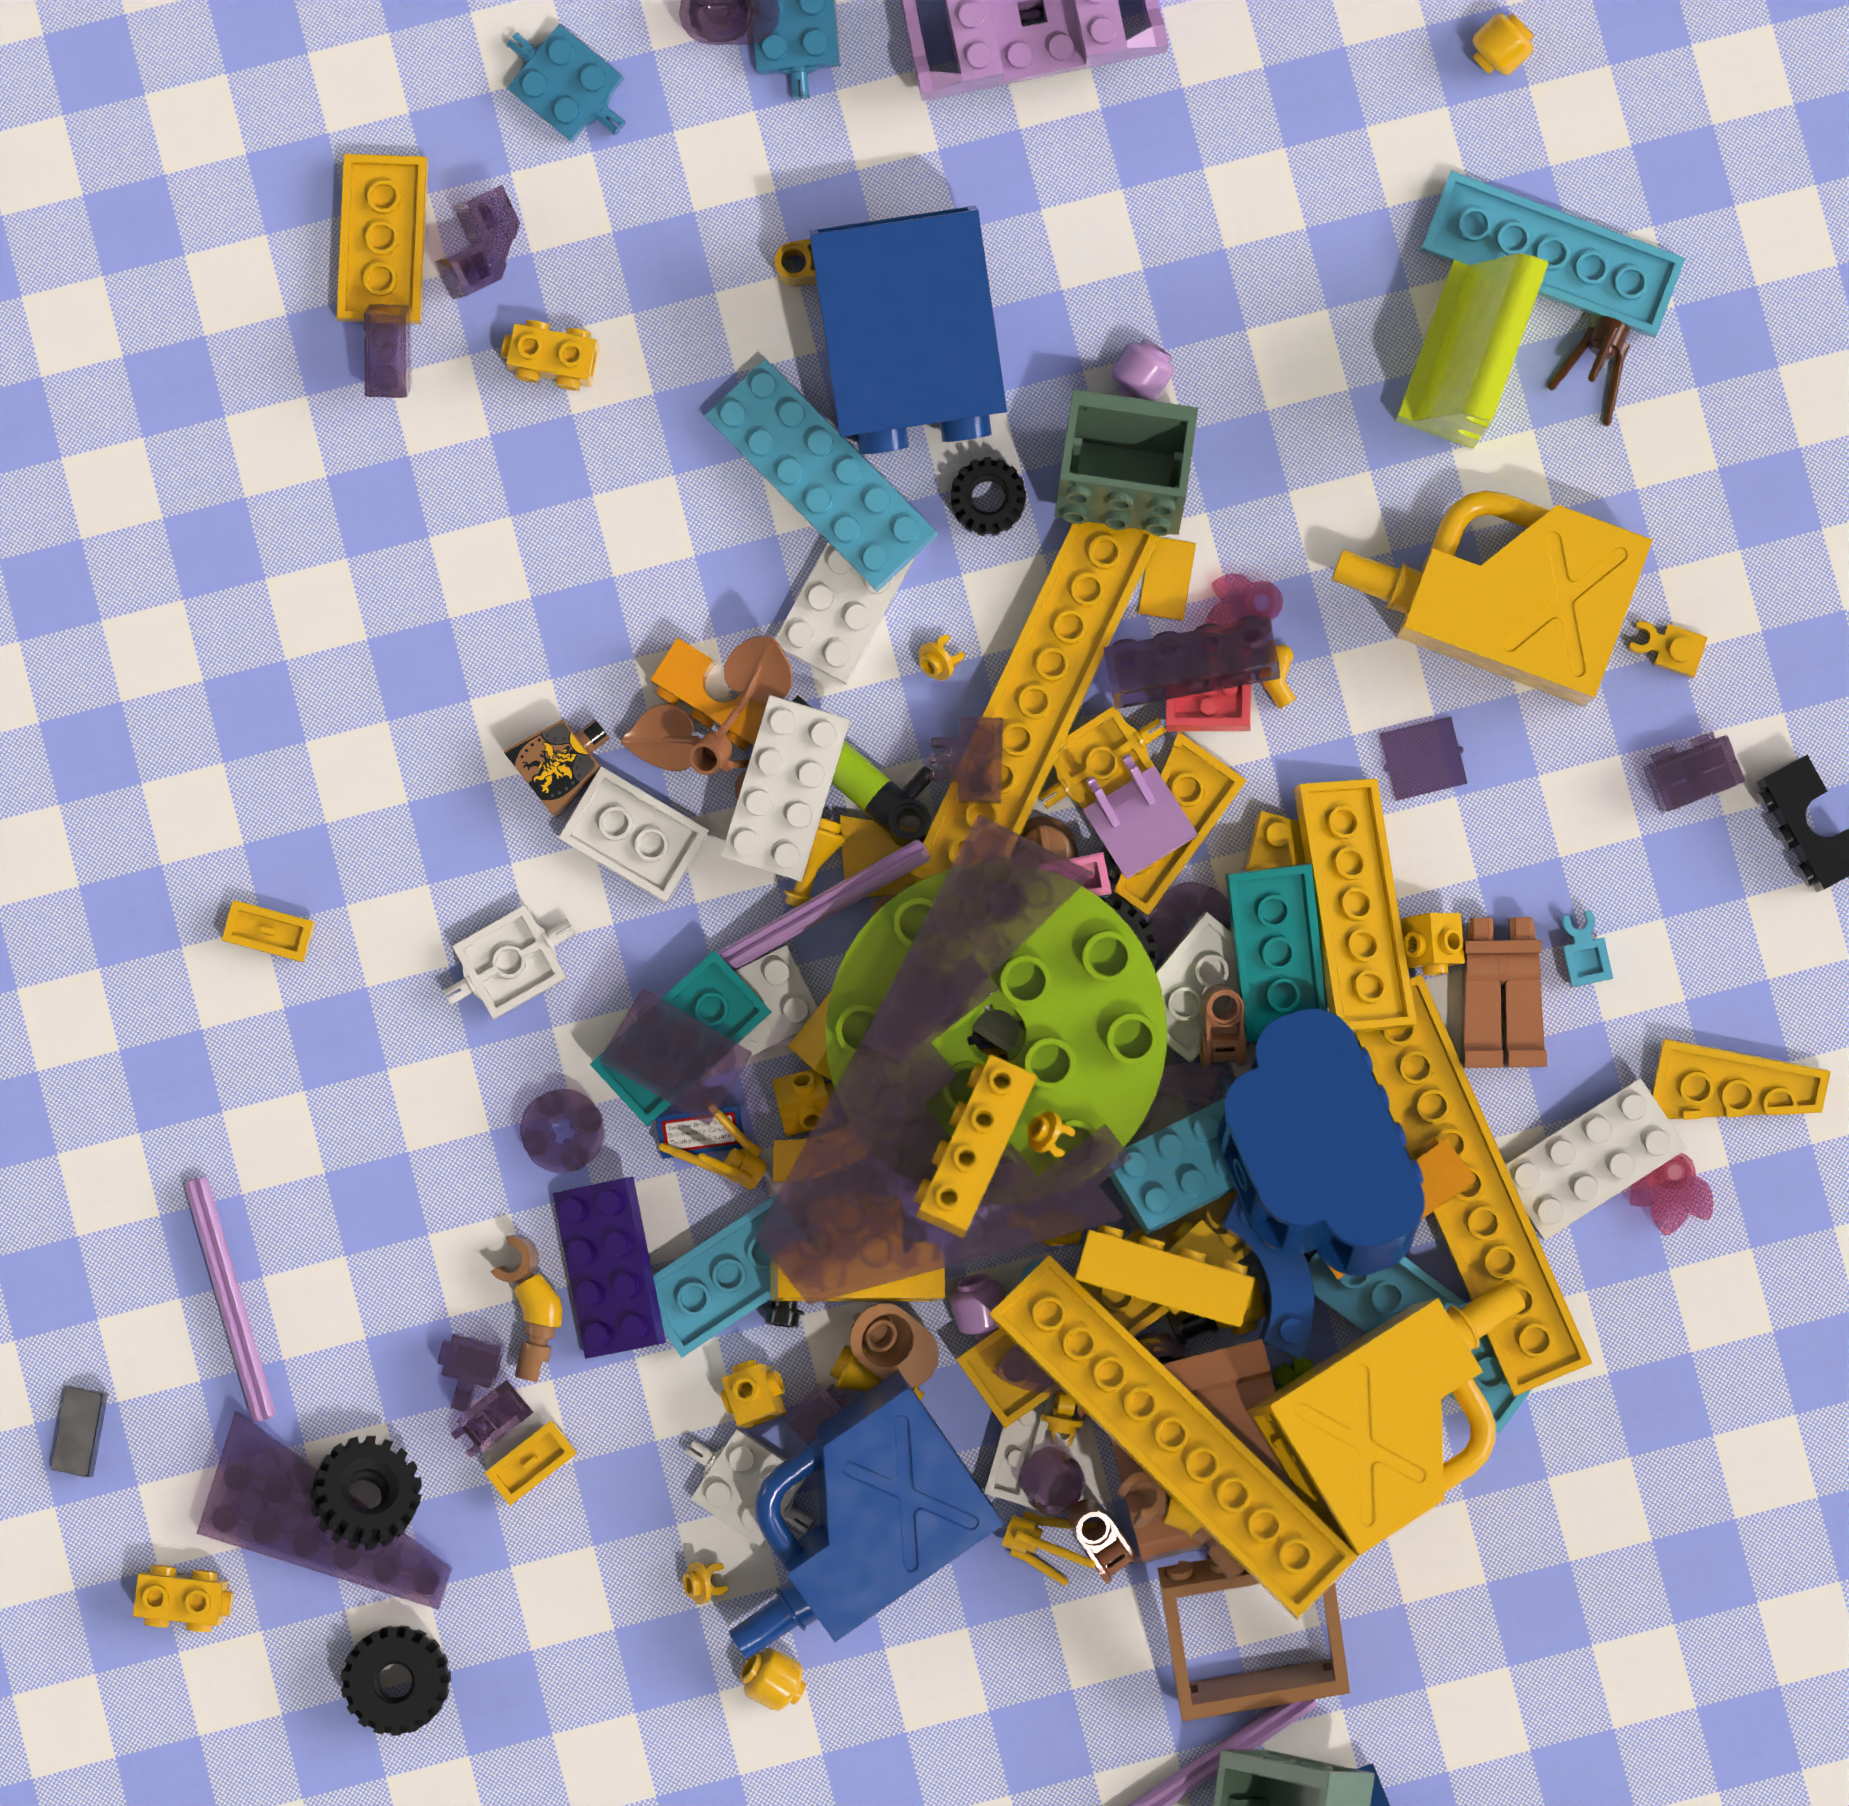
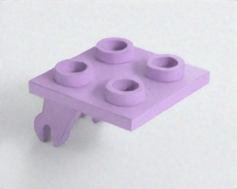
M1129 753L1123 756L1122 760L1133 780L1105 796L1094 776L1086 779V782L1096 802L1082 810L1126 880L1198 836V833L1156 768L1152 766L1141 773Z

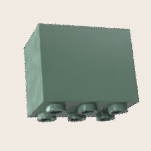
M1073 389L1054 517L1063 518L1067 522L1074 524L1085 522L1105 524L1107 527L1115 530L1127 528L1147 530V532L1156 536L1179 535L1187 495L1198 407Z
M1221 1749L1213 1806H1370L1375 1773L1271 1750Z

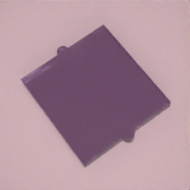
M1451 717L1379 734L1386 759L1383 769L1389 772L1396 801L1468 784L1461 758L1464 749L1462 746H1458Z

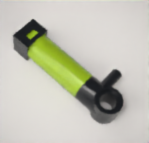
M798 695L792 700L793 702L811 707ZM844 740L831 784L887 831L895 844L904 847L914 840L924 842L931 827V818L926 806L915 799L935 778L934 772L927 766H922L911 780L900 789ZM908 815L915 816L920 820L921 826L914 832H905L898 826L900 819Z

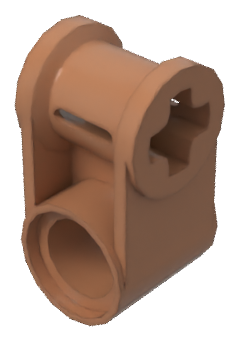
M1213 985L1204 992L1201 998L1199 1045L1202 1067H1210L1211 1063L1236 1062L1238 1066L1246 1065L1247 1043L1244 1030V1004L1239 994L1227 985ZM1223 995L1230 996L1232 998L1231 1010L1223 1016L1214 1015L1212 1005L1215 999Z
M1083 1499L1071 1507L1068 1514L1069 1525L1086 1550L1087 1557L1096 1562L1095 1568L1106 1584L1112 1581L1111 1576L1129 1563L1134 1562L1137 1564L1141 1561L1121 1529H1117L1104 1508L1097 1501ZM1090 1517L1100 1518L1098 1525L1094 1529L1082 1530V1525L1086 1519Z

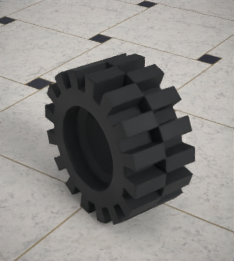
M984 457V460L977 461V459L970 461V465L967 467L963 466L959 470L958 476L954 478L952 483L951 507L955 513V518L965 526L966 530L969 532L975 531L980 536H985V534L996 536L1004 530L1006 532L1010 530L1012 525L1021 518L1025 507L1026 490L1022 477H1019L1017 470L1012 465L1011 467L1008 466L1001 459L996 461L991 460V457ZM991 481L1003 489L1005 495L1004 503L994 512H982L972 502V492L982 482Z

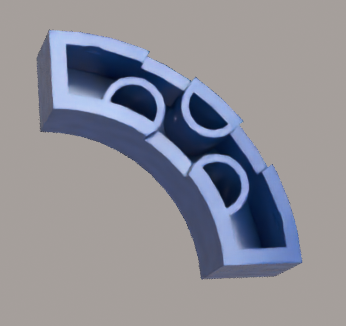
M1235 1190L1218 1227L1229 1233L1244 1246L1254 1262L1257 1263L1265 1285L1266 1313L1258 1340L1263 1339L1265 1345L1294 1359H1302L1309 1342L1314 1316V1291L1307 1260L1304 1253L1284 1254L1266 1246L1252 1229Z

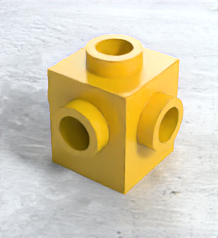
M1425 913L1401 918L1408 968L1423 969L1424 976L1448 974V966L1465 963L1461 913Z
M813 1069L772 1079L786 1137L835 1125L832 1108L839 1106L833 1082L825 1083L823 1075Z
M749 1360L735 1365L731 1368L733 1374L721 1378L725 1389L721 1391V1399L726 1411L730 1415H734L737 1426L751 1429L787 1414L781 1396L785 1393V1386L779 1372L772 1370L771 1366L761 1363L757 1364L756 1360Z

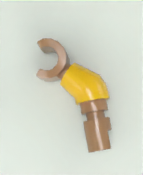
M522 1235L506 1236L507 1245L515 1247L521 1254L519 1268L516 1271H511L505 1266H498L490 1272L501 1281L515 1282L517 1285L514 1292L523 1310L522 1320L526 1321L524 1333L528 1334L527 1341H522L515 1377L538 1382L542 1361L549 1362L552 1347L547 1345L548 1339H554L556 1327H561L563 1308L561 1298L540 1273L534 1274L539 1263V1253L535 1244Z
M1147 1472L1134 1473L1122 1483L1117 1491L1118 1494L1123 1498L1129 1495H1137L1146 1502L1148 1507L1138 1512L1133 1521V1528L1149 1526L1159 1516L1162 1523L1186 1532L1190 1538L1195 1537L1201 1546L1207 1544L1210 1548L1207 1554L1220 1567L1229 1581L1245 1570L1168 1493L1166 1495V1491Z

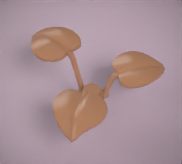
M754 636L739 644L730 653L724 668L725 682L731 689L742 692L744 695L716 732L707 733L702 739L698 736H692L694 724L685 711L671 704H659L643 713L635 725L622 738L621 743L640 759L668 771H683L692 766L700 774L711 775L719 768L724 772L735 768H748L750 760H729L732 755V745L725 735L746 707L751 697L756 702L767 705L769 695L784 699L789 693L793 682L792 668L778 641L771 636ZM747 770L738 776L735 783L737 801Z

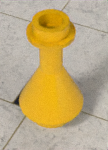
M821 816L802 881L796 880L793 890H784L783 893L787 895L785 903L797 907L812 899L809 894L818 869L846 841V838L839 834L842 827L841 823Z
M847 1345L844 1346L829 1374L838 1379L836 1383L837 1389L869 1391L883 1381L861 1364ZM862 1345V1349L866 1353L867 1351ZM919 1386L912 1388L921 1401L925 1392L919 1390Z

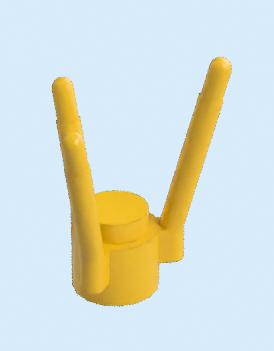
M711 1100L705 1102V1107L743 1147L742 1150L732 1149L724 1162L703 1153L697 1156L665 1143L658 1145L660 1151L722 1175L748 1190H752L757 1186L767 1167L766 1161L758 1157L761 1147L749 1141Z
M1025 1511L1023 1517L1015 1514L1012 1515L1001 1545L1011 1549V1556L1024 1560L1064 1586L1069 1583L1065 1576L1029 1552L1035 1554L1036 1549L1039 1548L1089 1568L1096 1566V1562L1092 1559L1041 1539L1043 1529L1037 1528L1036 1525L1071 1529L1068 1519L1038 1516L1028 1511ZM1084 1522L1082 1530L1094 1529L1098 1524Z

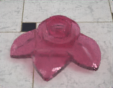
M1236 573L1221 576L1211 584L1215 594L1221 601L1209 612L1205 622V630L1217 636H1236L1238 647H1251L1252 654L1263 648L1272 636V620L1280 614L1283 607L1282 593L1275 584L1269 581H1256L1253 583L1243 575ZM1259 594H1264L1269 598L1270 604L1265 610L1258 609L1254 604V599Z
M1680 1153L1632 1184L1630 1188L1629 1204L1637 1207L1650 1206L1653 1221L1663 1235H1670L1681 1227L1688 1214L1703 1220H1709L1713 1212L1714 1202L1710 1186L1707 1182L1696 1176L1694 1163L1684 1153ZM1672 1164L1680 1166L1682 1170L1680 1179L1676 1181L1671 1180L1667 1174L1668 1168Z

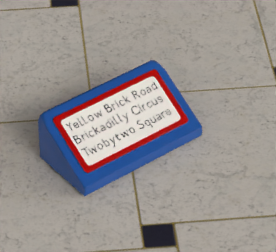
M740 1106L718 1108L744 1134ZM709 1110L664 1115L656 1119L659 1144L665 1143L694 1155L743 1148ZM661 1151L662 1159L674 1158V1156Z

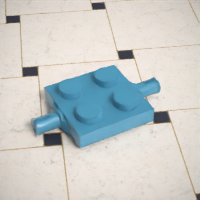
M751 0L757 73L759 75L771 73L789 75L792 80V99L801 100V96L803 99L810 98L808 74L820 68L841 66L835 0Z
M558 24L545 42L539 44L536 48L518 32L512 36L524 48H520L511 39L506 46L525 60L521 71L507 87L512 94L572 143L586 126L594 123L596 120L610 130L613 135L619 133L620 130L608 119L614 121L621 128H623L626 121L622 120L607 106L609 105L611 95L625 79L620 73L560 24Z

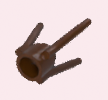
M1601 316L1596 327L1588 326L1583 339L1548 384V389H1556L1590 344H1592L1590 350L1597 355L1588 375L1590 382L1596 380L1605 359L1611 360L1616 355L1603 424L1609 426L1616 404L1624 359L1630 347V344L1626 342L1630 328L1617 319Z

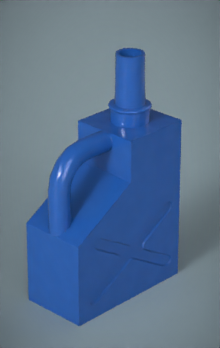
M899 1370L815 1427L816 1439L779 1464L763 1480L755 1499L756 1521L763 1537L782 1562L790 1581L782 1587L776 1588L777 1597L729 1631L734 1643L747 1660L795 1627L799 1626L802 1630H805L806 1626L816 1619L820 1621L833 1641H838L1004 1525L987 1495L983 1493L984 1491ZM817 1470L821 1524L797 1540L783 1520L781 1501L784 1494L792 1486Z

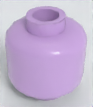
M1144 339L1141 344L1137 342L1128 344L1112 370L1114 380L1120 384L1116 391L1123 397L1142 398L1150 401L1157 400L1173 376L1174 368L1169 362L1172 356L1147 339Z
M977 1274L957 1282V1289L950 1296V1304L958 1330L963 1334L975 1335L976 1340H983L999 1328L989 1318V1313L1005 1298L1003 1286L998 1281L989 1279L987 1274Z

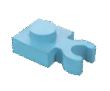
M1591 910L1583 912L1585 918L1583 929H1575L1571 924L1569 915L1563 916L1561 920L1563 931L1572 938L1573 944L1561 947L1570 988L1613 979L1605 938L1592 940L1591 932L1595 927V917Z

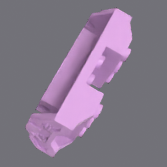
M901 0L905 25L908 29L907 36L910 52L914 61V69L922 101L1166 53L1168 50V39L1158 0H1142V10L1147 29L1126 40L1118 0H944L947 27L951 36L954 61L957 62L959 73L930 71L915 0ZM1040 10H1043L1046 22L1022 27L1021 20L1040 17Z

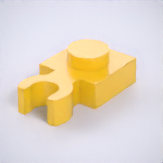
M1638 621L1635 624L1634 628L1645 632L1648 640L1645 645L1630 642L1627 648L1630 652L1638 655L1646 654L1649 651L1656 653L1653 662L1654 666L1690 678L1695 677L1708 637L1670 624L1665 626L1663 635L1657 633L1656 628L1649 622Z

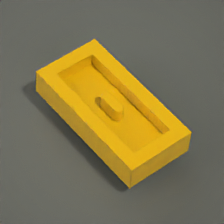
M232 900L221 940L305 963L316 922Z
M550 1420L484 1473L509 1506H511L578 1452L555 1422Z

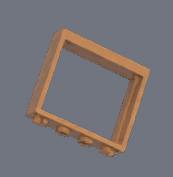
M1212 1559L1194 1562L1178 1561L1176 1565L1157 1568L1176 1695L1182 1721L1350 1693L1335 1582L1322 1594L1331 1659L1189 1683L1176 1598L1257 1585L1259 1583L1246 1570L1229 1581Z

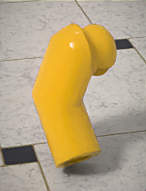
M1283 644L1271 647L1267 651L1259 674L1262 684L1278 709L1285 707L1296 699L1285 681L1294 659V654L1290 647Z

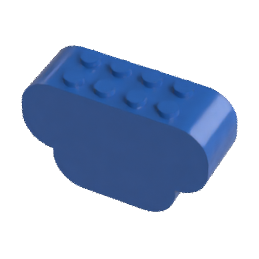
M1304 1009L1277 1018L1268 1024L1260 1034L1255 1050V1060L1250 1071L1239 1076L1232 1083L1226 1094L1224 1114L1217 1131V1145L1252 1229L1266 1246L1284 1254H1303L1317 1250L1322 1260L1340 1273L1352 1276L1368 1275L1397 1264L1409 1252L1425 1207V1196L1421 1186L1423 1184V1175L1415 1159L1410 1160L1404 1148L1407 1142L1402 1126L1399 1122L1393 1123L1387 1110L1390 1107L1385 1088L1382 1084L1376 1085L1370 1072L1373 1070V1064L1368 1050L1365 1047H1359L1350 1027L1337 1015L1321 1009Z

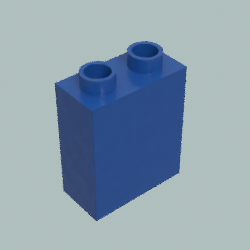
M976 206L809 230L840 437L857 435L859 454H875L909 447L906 427L940 422L943 442L970 440L991 435L989 415L1006 413L1007 406L979 210Z

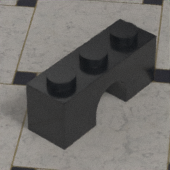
M1806 755L1757 781L1756 783L1760 788L1756 792L1757 798L1766 813L1773 812L1780 824V827L1776 829L1777 834L1784 847L1788 851L1793 849L1800 861V864L1797 865V870L1807 887L1814 886L1816 892H1819L1849 876V829L1832 837H1823L1814 833L1806 821V811L1809 804L1815 798L1828 792L1809 756Z

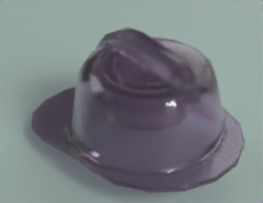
M681 0L679 11L682 27L687 34L700 43L710 45H748L761 42L773 33L778 25L780 15L777 0Z

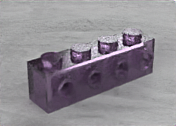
M1255 615L1245 616L1238 619L1236 623L1220 626L1215 623H1207L1198 626L1193 631L1182 633L1165 631L1156 634L1151 639L1140 641L1123 639L1113 643L1112 646L1103 647L1115 709L1280 679L1279 662L1269 616L1262 618Z

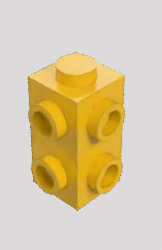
M526 320L525 325L514 323L512 335L505 334L501 358L507 359L506 365L509 371L515 372L514 378L518 380L539 383L541 377L556 380L555 386L559 388L580 391L581 385L587 387L592 385L599 345L596 339L590 338L591 333L588 331L567 328L566 333L551 331L550 325L547 323Z
M151 1565L150 1571L138 1574L133 1617L144 1618V1625L169 1627L170 1621L186 1622V1630L211 1632L212 1626L224 1623V1616H231L234 1592L227 1591L229 1580L218 1579V1572L194 1569L192 1576L176 1575V1567Z

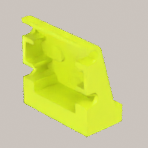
M1522 253L1473 265H1467L1456 260L1453 261L1398 411L1396 422L1472 449L1475 448L1480 437L1483 436L1494 418L1549 261Z

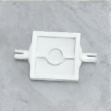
M523 905L453 945L452 948L462 963L465 978L447 989H443L447 997L461 989L460 992L447 998L451 1005H454V1003L474 993L484 1002L490 1015L495 1020L567 979V976L557 960L554 946L576 935L573 928L566 930L571 927L570 922L566 919V921L545 931L535 922L527 906Z
M739 1427L728 1443L716 1453L694 1439L685 1455L690 1456L706 1468L702 1482L690 1500L761 1546L765 1538L756 1521L755 1499L763 1480L786 1459ZM805 1478L792 1486L784 1494L781 1501L783 1520L803 1532V1534L814 1519L794 1507L793 1504L796 1492Z

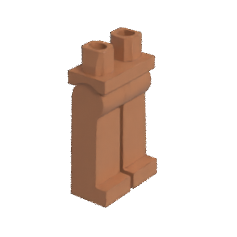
M1532 917L1508 918L1509 940L1493 941V918L1469 919L1466 933L1467 941L1463 942L1465 963L1463 964L1461 1064L1463 1068L1503 1067L1501 985L1503 991L1504 1068L1547 1067L1539 953H1542V940H1536Z

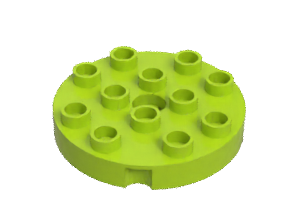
M1008 863L967 865L945 870L907 887L884 904L858 932L841 962L830 993L826 1016L827 1060L840 1104L861 1139L879 1159L896 1173L915 1185L920 1186L924 1178L930 1181L933 1180L939 1167L931 1163L942 1139L950 1143L956 1127L949 1125L959 1101L968 1104L974 1089L966 1086L977 1063L985 1066L990 1056L980 1051L975 1044L969 1047L967 1037L973 1035V1027L976 1020L985 1013L984 1007L992 1004L994 1010H1002L1009 1013L1016 1022L1023 1021L1024 1029L1019 1031L1017 1044L1007 1053L1008 1059L1004 1061L1037 1075V1079L979 1204L1005 1205L1025 1203L1060 1193L1088 1179L1121 1152L1135 1135L1150 1110L1163 1075L1167 1052L1166 1008L1157 974L1142 943L1120 915L1096 894L1059 874L1036 867ZM1046 1111H1052L1060 1116L1061 1122L1074 1129L1075 1134L1073 1137L1066 1133H1061L1055 1142L1056 1147L1065 1152L1063 1157H1057L1048 1151L1038 1153L1030 1148L1027 1132L1031 1121L1036 1116Z

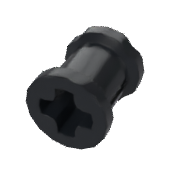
M1182 1310L1176 1315H1173L1170 1311L1166 1313L1180 1347L1185 1346L1188 1339L1209 1330L1213 1333L1219 1331L1216 1320Z

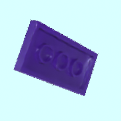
M626 1177L553 1193L585 1359L666 1343L634 1177Z

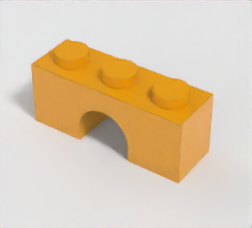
M678 637L650 679L652 684L658 687L654 692L655 695L671 705L676 706L680 701L693 709L689 716L708 729H711L713 724L721 727L744 695V693H741L730 702H717L711 699L706 694L705 681L715 665L713 659ZM752 697L750 698L746 707L727 731L726 737L730 740L731 744L745 752L749 746L754 748L766 705L756 702Z

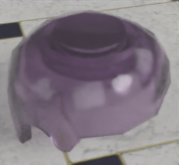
M1052 1446L1036 1451L1024 1464L1019 1478V1486L1026 1493L1029 1499L1028 1503L1036 1508L1038 1512L1052 1516L1070 1510L1081 1499L1086 1483L1082 1466L1063 1449Z

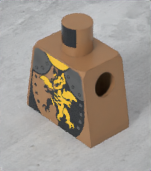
M595 719L576 734H574L564 720H560L504 751V754L551 814L557 818L599 771L600 766L591 753L610 738Z

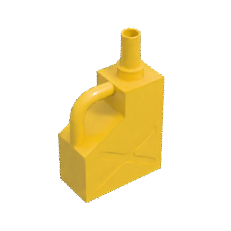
M1483 490L1466 494L1449 507L1439 524L1429 554L1425 558L1420 571L1408 567L1406 563H1403L1399 569L1343 549L1331 580L1388 602L1387 610L1392 609L1403 613L1404 617L1396 636L1399 639L1578 705L1586 706L1596 697L1653 539L1560 505H1556L1549 510L1506 493ZM1484 515L1495 516L1527 528L1481 566L1455 557L1464 530L1477 517Z
M1509 1280L1503 1281L1460 1309L1450 1305L1445 1310L1439 1298L1412 1304L1247 1410L1301 1501L1358 1556L1445 1500L1444 1493L1472 1476L1488 1461L1495 1444L1496 1422L1487 1400L1473 1379L1483 1371L1471 1350L1479 1348V1339L1525 1308L1520 1292ZM1452 1392L1468 1419L1470 1438L1466 1447L1460 1453L1443 1463L1441 1399Z

